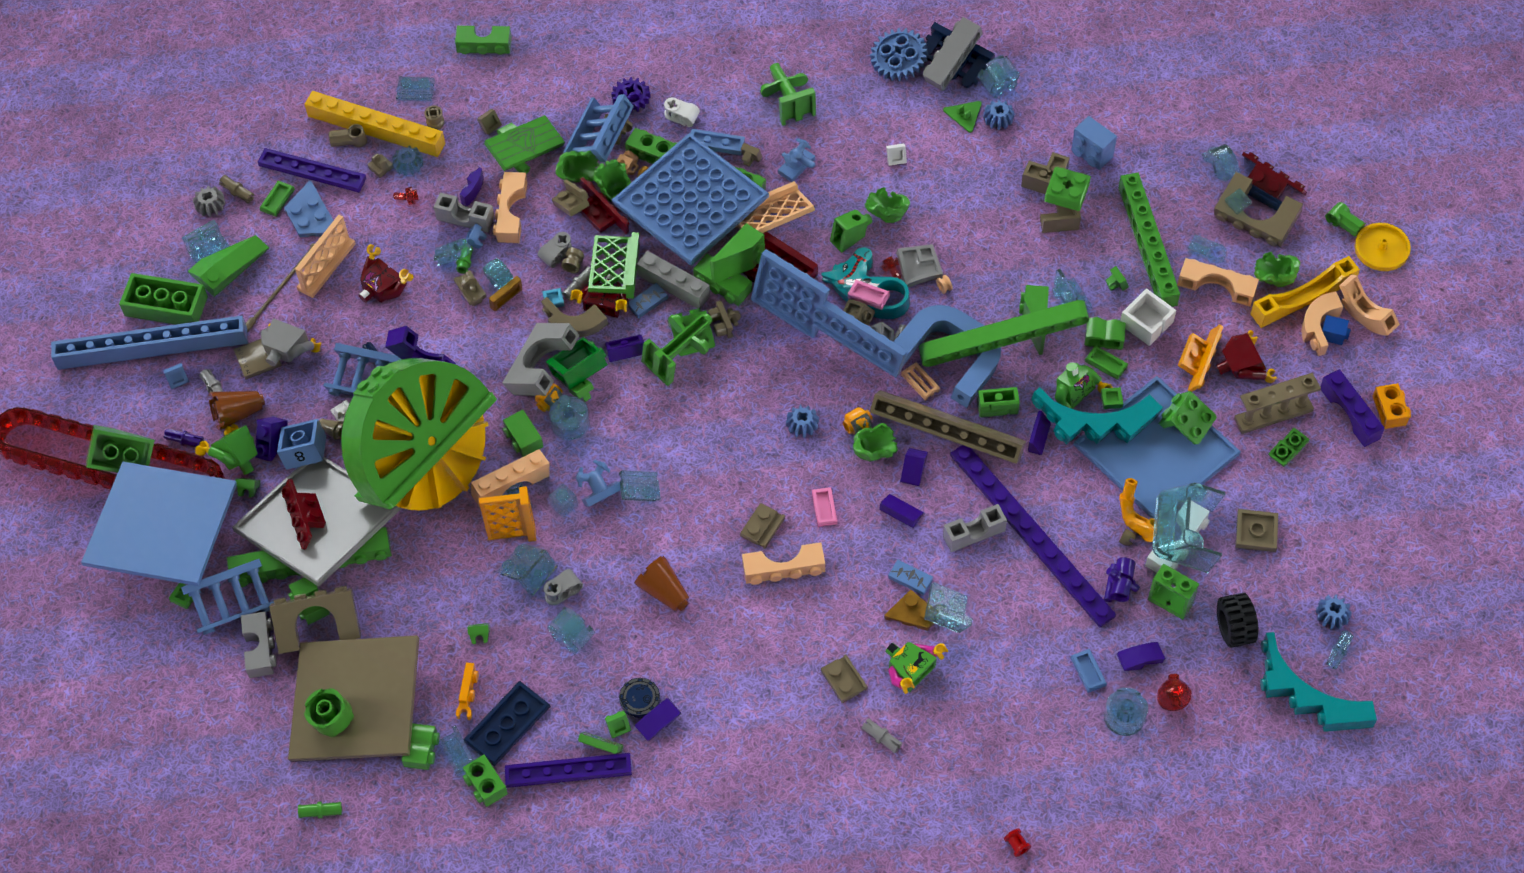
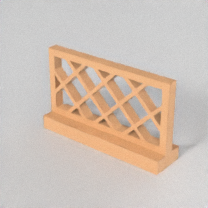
M793 181L768 192L769 198L736 227L741 229L747 223L759 232L764 233L815 211V208L798 190L797 183Z
M338 214L295 268L299 280L297 290L311 298L317 294L356 244L355 240L349 238L343 216Z

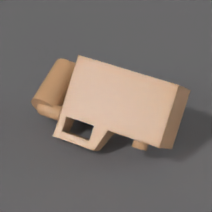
M629 149L623 155H619L617 161L625 163L627 175H634L639 168L637 164L639 157Z

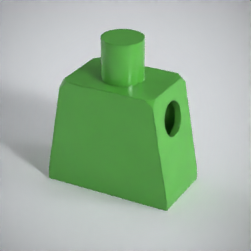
M853 210L836 217L833 223L830 242L841 253L865 237L867 226L872 223L871 216L869 214L862 215L858 210Z

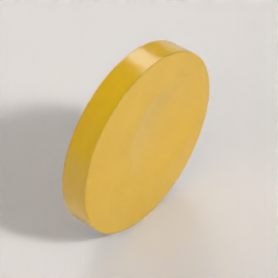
M1373 223L1365 226L1358 233L1354 245L1359 260L1367 267L1378 271L1398 269L1407 261L1411 250L1410 241L1406 234L1398 227L1388 223Z

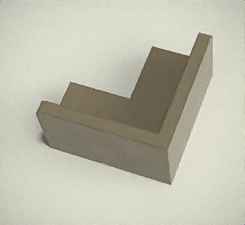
M1052 152L1047 166L1028 161L1022 175L1021 187L1045 194L1054 168L1068 169L1070 158Z
M1056 205L1057 213L1040 214L1042 233L1079 230L1080 211Z

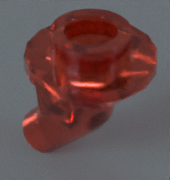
M412 186L405 188L406 193L395 192L393 194L394 199L407 200L409 205H415L416 200H419L417 190H413Z
M890 256L884 259L881 268L885 272L889 270L893 277L901 279V275L896 268L899 265L898 258L893 259Z

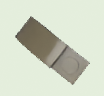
M548 297L541 301L543 306L542 312L549 318L548 323H570L580 335L579 337L595 334L608 325L607 317L595 304L583 314L569 316L562 313Z

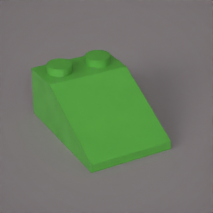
M746 223L710 260L712 282L717 283L753 269L760 263L761 254L765 251L764 234Z
M1026 285L1025 292H1021L1019 314L1025 315L1047 309L1049 287ZM1046 335L1031 339L1039 355H1043Z
M94 425L86 458V467L118 473L122 461L149 466L155 440L114 428Z

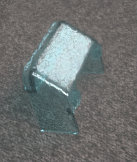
M1190 483L1162 490L1156 498L1152 546L1154 554L1161 559L1208 573L1222 557V553L1204 548L1202 536L1198 532L1189 529L1191 500L1212 512L1225 496V492L1199 483Z

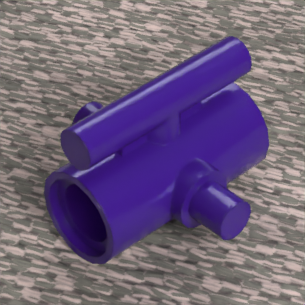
M1126 557L1118 558L1116 564L1112 563L1106 570L1108 580L1104 601L1112 602L1113 599L1118 602H1127L1131 590L1134 592L1139 590L1140 586L1133 579L1136 566L1134 560Z

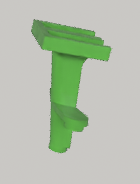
M779 63L772 64L770 70L775 82L762 85L760 93L763 97H768L781 91L783 97L779 98V112L782 126L786 125V120L794 118L796 122L803 120V115L810 112L812 116H815L816 92L814 88H808L796 92L794 87L803 86L808 82L807 75L798 73L795 76L787 77Z
M702 313L686 328L678 314L668 317V321L679 334L661 349L650 339L643 343L641 362L667 386L674 381L676 363L672 359L688 344L703 355L708 352L710 348L708 342L705 339H698L697 336L713 322L709 314Z

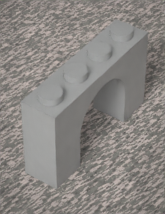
M536 323L502 384L513 395L546 396L554 380L544 369H534L536 363L541 357L551 351L572 350L580 335L570 323Z

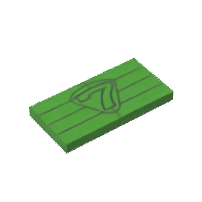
M544 115L485 140L484 144L501 168L506 171L564 146L565 141Z

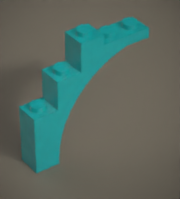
M1040 387L1034 391L1031 398L1034 406L1037 409H1041L1050 422L1056 424L1053 432L1056 438L1063 441L1066 445L1082 431L1085 432L1089 440L1094 441L1096 444L1111 431H1115L1116 436L1120 440L1128 443L1156 419L1163 409L1150 394L1129 408L1110 413H1088L1068 408L1052 400Z
M1266 633L1264 640L1261 641V650L1263 653H1266L1267 657L1265 659L1266 671L1263 679L1260 680L1261 690L1265 691L1266 698L1289 696L1290 708H1294L1295 715L1318 713V723L1323 726L1324 732L1374 727L1377 717L1373 701L1339 699L1311 687L1300 679L1283 660L1278 651L1275 633Z

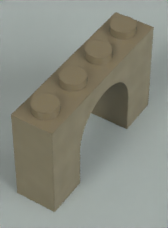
M1235 172L1214 208V215L1222 222L1228 221L1232 223L1238 230L1244 229L1255 238L1261 237L1265 239L1271 246L1277 245L1281 247L1301 214L1303 203L1286 196L1278 211L1271 218L1265 220L1252 219L1245 214L1241 203L1237 201L1241 208L1240 210L1228 203L1230 201L1236 205L1234 197L1242 202L1239 193L1243 200H1245L1252 188V179Z
M340 586L334 588L335 591L327 593L326 590H319L314 592L312 596L299 594L295 595L292 600L286 601V598L273 600L274 603H271L269 608L279 654L300 650L297 618L301 611L311 606L326 608L333 614L339 640L361 638L352 588L347 589V586Z

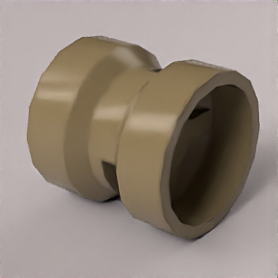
M436 105L426 108L424 115L427 126L437 130L441 129L444 126L442 109Z
M571 247L567 249L565 253L566 258L563 259L561 267L564 271L575 274L579 272L580 263L584 259V253L577 248Z

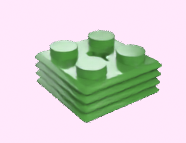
M1055 167L1045 193L1044 201L1080 211L1091 176Z

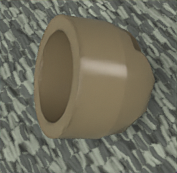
M1126 528L1119 543L1130 546L1133 544L1129 541L1130 538L1136 540V536L1131 530Z

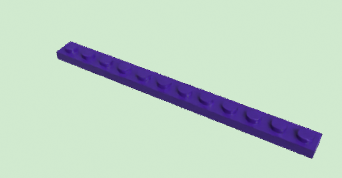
M964 445L950 452L952 459L992 505L999 504L1007 522L1099 628L1114 619L1116 613L970 447Z

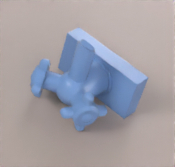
M799 138L796 139L800 143L797 148L792 149L787 154L785 152L782 153L785 163L778 169V174L791 182L807 167L813 168L816 166L815 162H813L815 155L805 149L806 147L811 149V146L806 140Z
M594 460L593 463L597 467L589 474L583 473V467H580L577 473L576 480L578 486L582 487V482L587 481L593 492L591 495L581 499L586 507H590L623 489L618 481L606 485L601 474L604 470L610 472V469L602 461Z

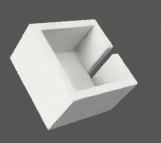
M1146 288L1122 312L1120 321L1126 323L1125 329L1150 346L1161 335V332L1163 333L1174 322L1176 310Z

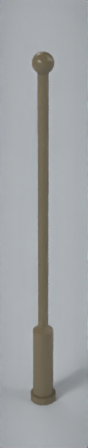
M298 264L293 268V270L288 274V276L283 280V282L278 286V288L273 292V294L258 310L254 317H250L249 320L246 322L247 333L256 323V319L258 318V316L263 312V310L268 306V304L273 300V298L278 294V292L283 288L287 281L296 272L295 268L298 266Z

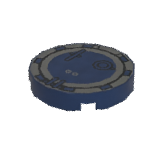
M641 677L631 679L620 690V706L626 714L635 718H643L659 705V689L649 679Z

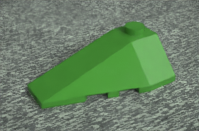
M254 235L202 258L188 270V273L200 284H203L204 288L215 297L263 255L269 247L259 237Z

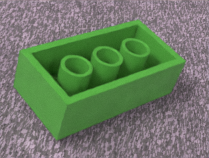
M131 273L119 305L126 317L176 325L198 322L208 296L203 284Z

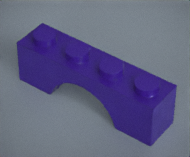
M403 326L388 331L385 348L400 359L423 358L456 365L445 354H435L420 349L417 346L419 335L409 327Z
M1339 369L1324 376L1320 385L1321 391L1330 403H1337L1344 409L1351 421L1353 433L1361 444L1366 447L1380 440L1385 429L1342 371Z

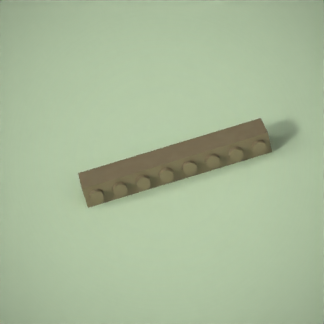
M882 390L874 395L870 413L1016 464L1021 459L1026 440Z

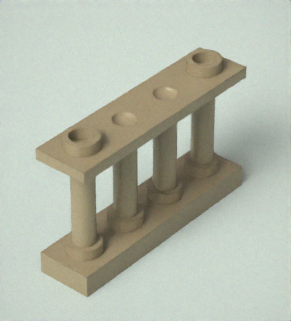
M1312 372L1240 395L1246 412L1235 415L1234 420L1241 434L1313 412L1314 407L1308 394L1320 391L1321 387Z

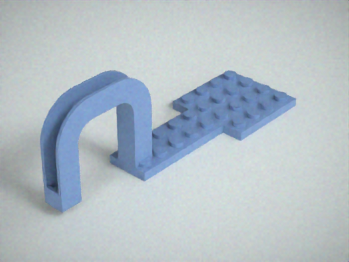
M767 249L761 254L751 296L753 302L804 334L814 338L818 330L895 378L900 374L902 367L918 349L919 345L931 333L943 332L953 335L985 326L956 308L934 305L919 311L894 342H892L886 336L876 332L870 326L828 302L827 298L830 289L823 283L813 279L807 273L800 271L791 263L784 261ZM1001 347L977 354V360L955 386L951 399L968 408L978 395V390H982L993 376L1001 357Z

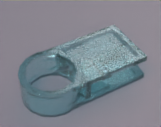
M1196 234L1187 250L1188 253L1215 264L1222 263L1227 254V250L1223 245ZM1219 250L1223 253V256L1217 258L1212 256L1210 252Z
M459 239L437 247L435 249L434 261L438 260L437 265L440 266L463 258L470 253L471 246L466 239Z

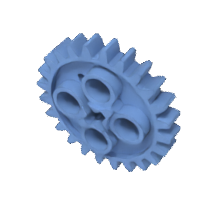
M900 28L897 29V32L891 29V34L884 32V38L879 36V42L874 41L875 47H871L872 53L870 54L871 63L874 70L878 71L879 76L884 75V79L890 76L891 81L895 77L898 78V81H901V77L908 80V75L915 77L914 72L920 73L919 67L924 68V62L928 61L927 44L924 38L920 37L919 33H914V30L908 33L907 28L903 32H901Z

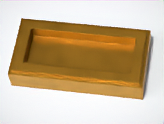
M518 276L514 277L489 297L490 308L493 311H497L522 291V282Z

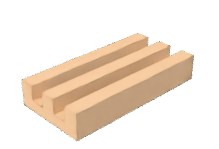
M917 362L901 372L904 379L925 401L928 397H932L934 393L940 391V387ZM913 369H916V371L930 384V386L933 389H930L924 383V381L913 371Z

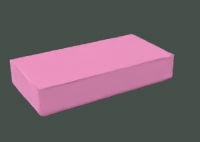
M855 280L847 295L850 299L882 310L890 297V292Z
M831 487L812 490L818 527L836 525L837 516Z

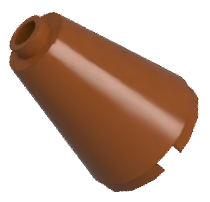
M258 391L210 392L208 395L212 397L209 400V406L213 421L217 419L219 425L216 426L218 430L225 429L227 426L262 410V406L265 405L263 394H259Z
M660 556L648 565L644 574H640L634 582L637 587L674 611L678 609L682 611L689 604L687 592L664 556Z

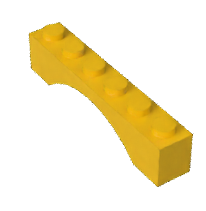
M1347 256L1333 263L1320 275L1296 289L1280 294H1269L1254 301L1250 315L1260 328H1263L1310 305L1315 299L1324 294L1341 290L1339 285L1351 275H1357L1358 277L1360 269L1351 257Z

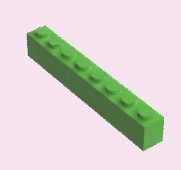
M382 527L339 568H344L354 563L364 564L369 560H385L387 557L392 556L387 528ZM263 550L227 557L228 570L260 558L262 566L258 567V574L262 583L271 579H286L291 575L301 576ZM247 572L239 574L240 579L238 580L241 587L253 583L251 576Z

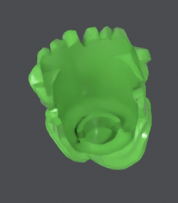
M570 151L563 153L559 157L555 171L559 178L567 179L571 183L580 182L582 177L587 181H594V171L597 170L595 167H598L599 163L591 151Z
M616 159L610 160V162L606 161L605 165L601 163L597 170L594 171L593 178L600 187L601 193L610 202L631 183L630 178L626 174L625 163H619Z
M885 187L877 189L876 193L871 192L868 199H866L865 208L884 222L895 223L901 220L910 205V200L907 196L899 195L892 191L890 193L892 197H890Z
M1272 252L1264 253L1263 258L1256 260L1255 277L1261 282L1274 284L1277 287H1285L1292 284L1299 271V259L1292 255L1286 256L1281 254L1277 255L1278 258H1275Z
M880 423L873 429L870 427L860 430L853 438L854 453L860 459L869 462L880 458L892 457L898 451L897 442H893L896 440V437L893 436L894 431L887 427L885 423Z

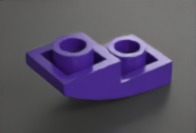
M479 167L469 174L467 178L468 186L464 187L459 194L461 204L465 207L472 203L483 185L484 176L482 168Z
M1158 642L1133 646L1117 653L1124 671L1142 670L1145 665L1163 663L1166 659Z
M666 698L634 726L647 741H650L682 713L669 698Z

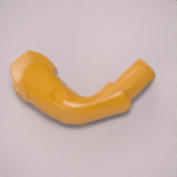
M1127 478L1123 492L1119 495L1123 521L1132 531L1141 535L1143 540L1153 542L1155 538L1163 535L1164 525L1159 520L1147 519L1134 510V494L1138 481Z

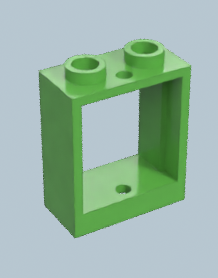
M1163 564L1153 578L1148 600L1183 620L1193 606L1199 583Z

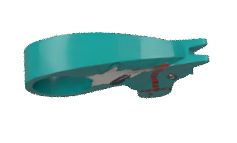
M858 248L846 262L838 265L835 264L832 271L821 273L822 280L831 284L839 296L846 302L850 299L847 294L855 280L887 291H898L904 295L900 303L892 306L884 305L882 310L869 306L875 311L873 316L875 318L896 319L904 315L909 309V289L903 280L896 277L868 276V271L873 267L872 251L868 248Z

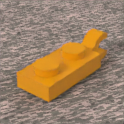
M466 662L458 699L459 706L456 709L457 719H460V715L463 712L467 713L468 720L472 718L469 706L470 702H474L475 690H473V685L478 682L479 671H476L474 663Z

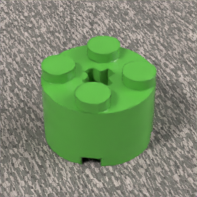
M332 688L316 690L308 697L305 703L304 715L308 723L319 733L329 737H335L344 731L354 717L349 702L337 690Z

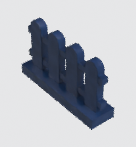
M936 22L931 26V35L928 34L926 37L928 48L927 60L931 62L933 61L932 54L938 46L942 48L945 38L953 32ZM975 44L951 80L959 76L962 78L963 87L969 88L973 84L977 85V78L983 70L987 71L988 66L992 67L994 65L995 53ZM969 62L972 64V66L967 71V73H965L962 70Z

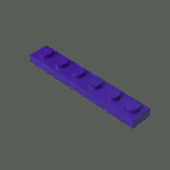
M264 148L258 160L260 167L360 193L366 181V175L363 173Z
M630 753L505 765L506 788L632 775Z

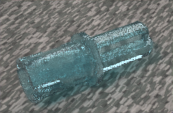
M1342 631L1337 643L1332 646V652L1326 662L1329 668L1337 669L1343 656L1347 655V649L1354 638L1350 632Z

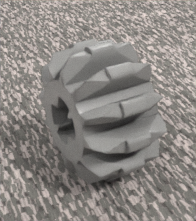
M208 185L206 189L201 188L200 192H195L193 203L195 210L200 212L202 216L207 214L211 217L212 213L218 215L217 210L223 211L225 199L221 190H218L216 186L211 188Z

